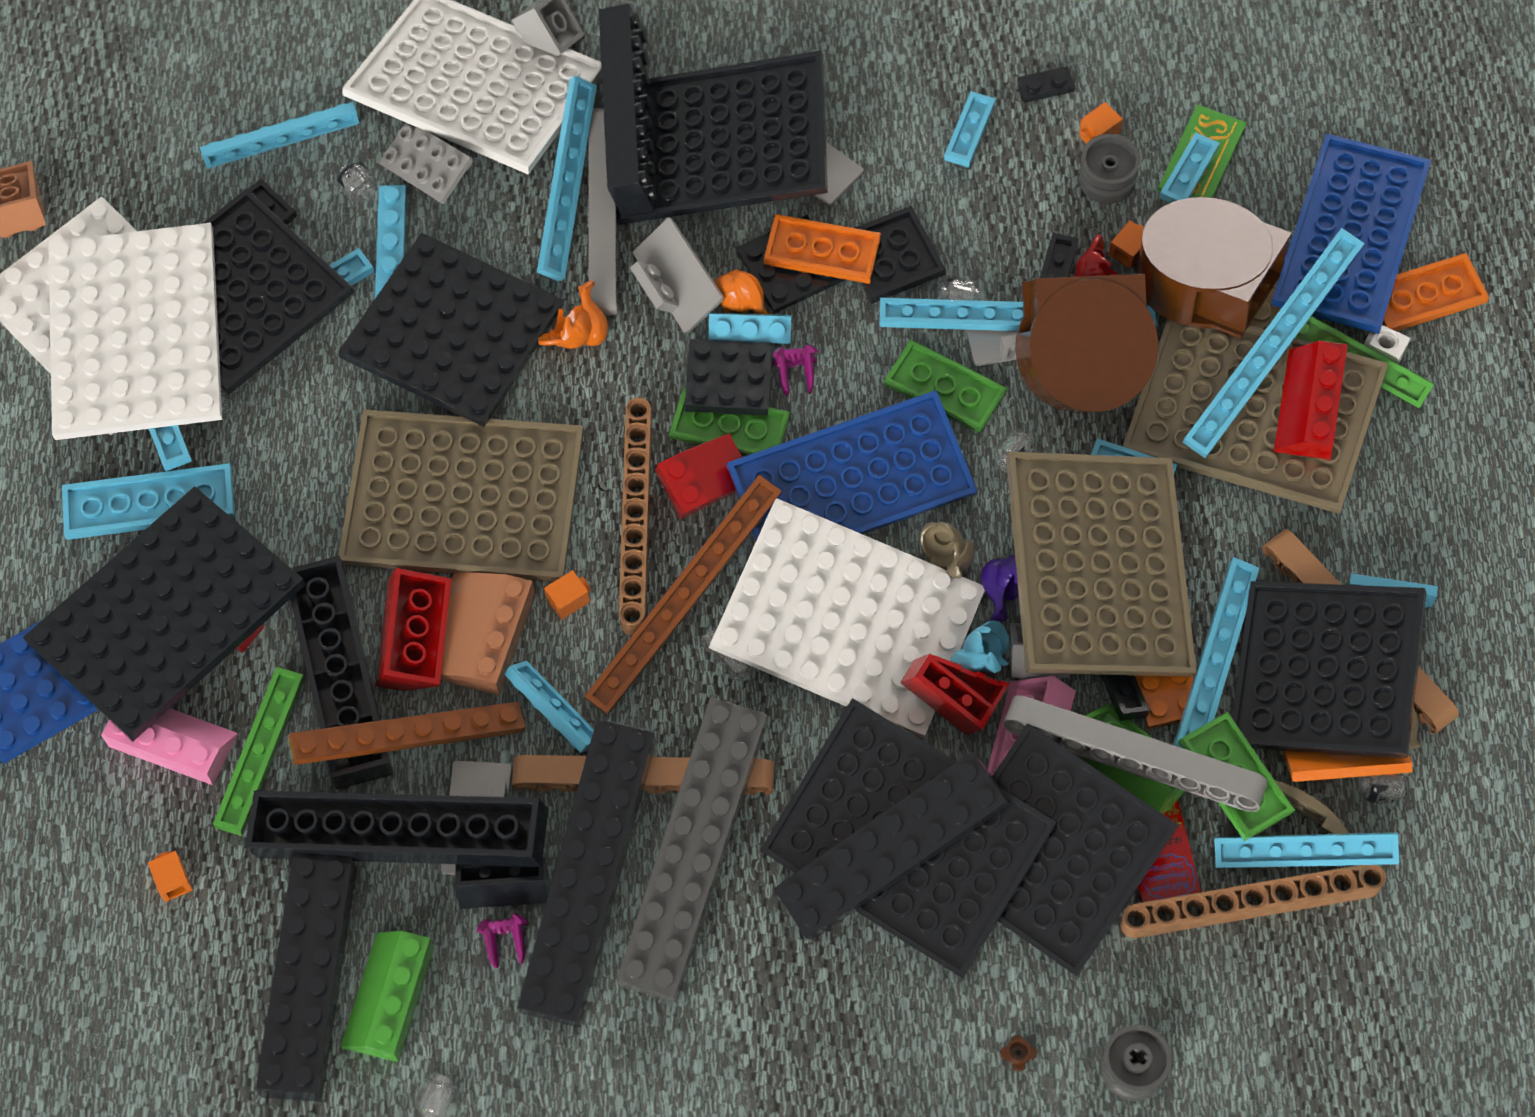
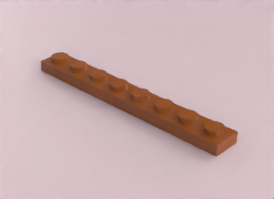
M518 701L295 732L289 734L288 740L293 763L298 765L523 732L526 727Z

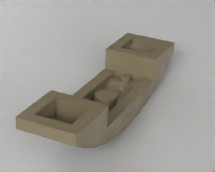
M1275 781L1295 811L1322 825L1318 834H1349L1339 818L1316 798L1296 787Z

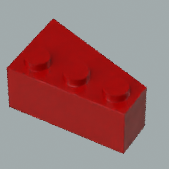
M930 653L913 660L900 682L965 735L983 730L1010 684L986 677V674L967 670L962 668V665Z

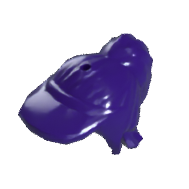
M1010 555L1004 560L992 559L981 570V585H983L984 592L992 600L995 607L990 621L1003 622L1007 620L1006 600L1013 601L1019 597L1015 555Z

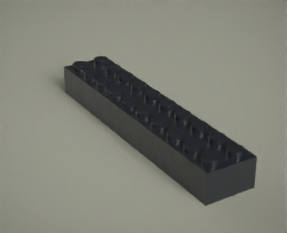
M600 719L596 720L517 1008L521 1014L570 1026H580L656 745L654 732Z
M254 791L245 848L257 858L292 859L293 853L351 857L354 861L542 867L549 809L540 798Z

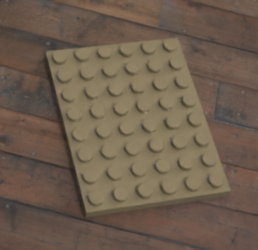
M1167 319L1158 344L1155 368L1149 381L1142 389L1123 447L1157 458H1172V463L1177 464V467L1341 514L1388 363L1346 352L1330 460L1274 452L1288 353L1290 349L1312 343L1295 338L1205 459L1182 442L1265 329L1249 326L1240 339L1214 328L1191 327Z
M363 409L338 556L340 555L343 565L400 568L452 574L462 572L507 574L522 579L556 581L565 575L584 434L583 426L489 419L485 427L460 416Z
M1009 451L1006 455L1026 673L1193 677L1197 671L1172 458Z

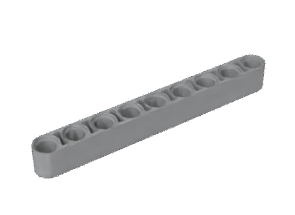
M593 108L589 130V281L595 282L591 290L593 302L605 316L618 315L616 305H618L616 287V204L607 189L603 108Z
M1026 696L1013 697L1003 722L1004 727L1013 734L1020 735L1028 723L1073 754L1244 811H1258L1266 790V778L1256 772Z

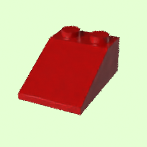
M730 433L658 463L655 472L680 519H683L736 492L727 469V463L742 458Z

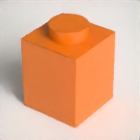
M1104 102L1081 119L1080 137L1087 144L1091 139L1099 135H1118L1121 133L1123 118Z
M1129 220L1112 240L1109 256L1132 269L1139 260L1144 226L1137 225Z
M573 570L544 588L546 599L561 620L590 603L588 592L591 591L589 584L583 576L578 578Z
M176 851L160 853L154 860L147 862L158 892L165 902L193 891L182 860Z

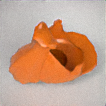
M735 269L713 280L724 296V300L719 305L725 313H731L729 310L737 313H745L752 310L755 314H773L765 310L763 289L757 278L752 274Z
M588 281L578 287L581 305L575 306L568 316L564 317L563 309H558L557 324L554 330L551 329L550 332L544 333L538 338L539 345H555L567 349H575L583 345L599 346L605 341L608 335V323L604 313L591 298V290L595 285L594 281Z

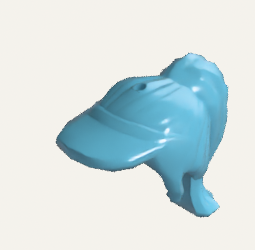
M999 621L986 622L967 636L963 648L955 651L951 656V662L962 665V668L973 672L996 673L1001 671V666H1008L1009 662L1002 658V655L1009 647V636L1006 629Z

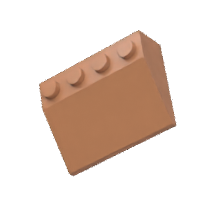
M28 161L0 169V237L8 238L17 232L25 230L34 231L46 225L45 212L33 162Z
M470 572L453 574L441 681L500 696L506 679L504 673L511 665L535 596L532 581L507 574Z

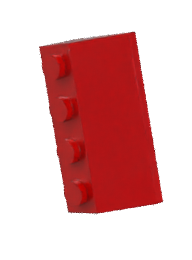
M1316 341L1289 350L1274 452L1331 459L1348 344Z
M395 568L387 583L375 686L400 691L439 687L452 578Z

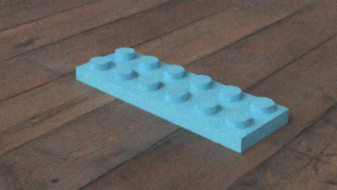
M228 463L62 485L64 536L66 540L145 530L194 486L231 518H235L232 467Z

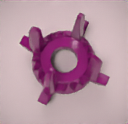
M805 345L804 348L784 349V347H781L773 353V358L775 357L772 367L778 366L781 388L785 396H789L788 367L791 366L793 369L795 365L797 368H799V365H804L808 394L812 393L814 363H817L814 354L818 353V350L813 345Z
M511 914V918L495 921L487 918L482 920L477 927V932L484 935L488 957L495 968H499L496 934L499 933L502 936L505 932L508 935L509 931H512L518 961L521 964L524 963L526 951L523 926H529V924L520 914Z

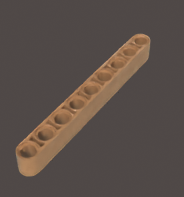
M640 397L633 398L627 403L625 414L619 618L622 630L628 635L634 634L645 620L647 614L652 415L649 402ZM636 413H644V414H645V415H643L642 417H635V416H633V415L636 414ZM638 437L644 439L641 442L632 441L633 439ZM636 462L643 463V465L640 467L632 466V464ZM636 487L642 488L640 492H632L631 490ZM633 513H641V514H642V515H641L640 517H638V518H632V517H630V515L633 514ZM633 538L641 539V541L636 544H632L629 542ZM631 564L641 565L635 570L628 568ZM630 590L640 591V593L635 596H630L627 594ZM630 616L639 617L636 622L626 621Z
M1287 529L1281 531L1262 546L1264 555H1269L1274 561L1272 564L1285 577L1288 576L1293 581L1292 583L1341 585L1304 544ZM1418 666L1414 708L1417 712L1418 720L1422 724L1426 723L1431 728L1429 731L1432 734H1436L1459 716V712L1454 703Z
M516 756L513 760L512 788L517 791H522V788H531L530 791L560 789V792H577L586 756ZM652 757L644 790H648V793H668V791H677L679 793L690 758ZM756 759L745 795H756V792H765V795H770L774 791V762L767 759Z
M1357 865L1137 903L1125 909L1120 927L1126 936L1141 938L1371 898L1381 891L1386 881V873L1380 865ZM1363 877H1373L1377 885H1368ZM1334 882H1343L1348 890L1341 891L1337 889ZM1305 887H1314L1318 891V895H1309L1305 891ZM1275 892H1285L1289 900H1279ZM1253 896L1257 898L1260 905H1250L1246 901V897ZM1219 901L1226 902L1231 910L1222 911L1217 907L1216 903ZM1194 906L1200 910L1201 915L1192 916L1188 913L1187 908ZM1167 912L1171 915L1172 920L1162 921L1158 918L1157 913ZM1129 917H1137L1143 924L1135 927L1127 919Z

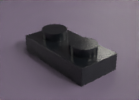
M1068 66L1017 77V83L1024 103L1075 92V84Z
M262 178L248 188L286 225L297 217L296 210Z
M1052 232L1040 278L1069 277L1079 238Z
M1101 675L1120 721L1148 716L1150 710L1135 675Z

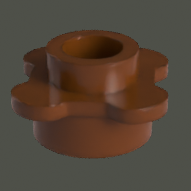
M1014 1035L1008 1046L1000 1050L1001 1059L1008 1060L1017 1072L1023 1071L1025 1064L1037 1055L1035 1047L1030 1046L1021 1035ZM1020 1051L1021 1055L1017 1056L1015 1052Z

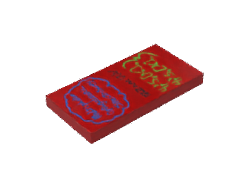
M1178 800L1169 810L1162 813L1178 824L1179 827L1138 886L1141 903L1201 893Z

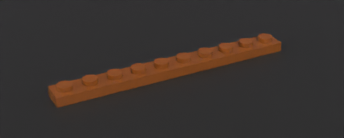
M757 476L586 693L584 698L607 716L610 714L767 514L776 498L778 499L781 496L782 491L762 476Z

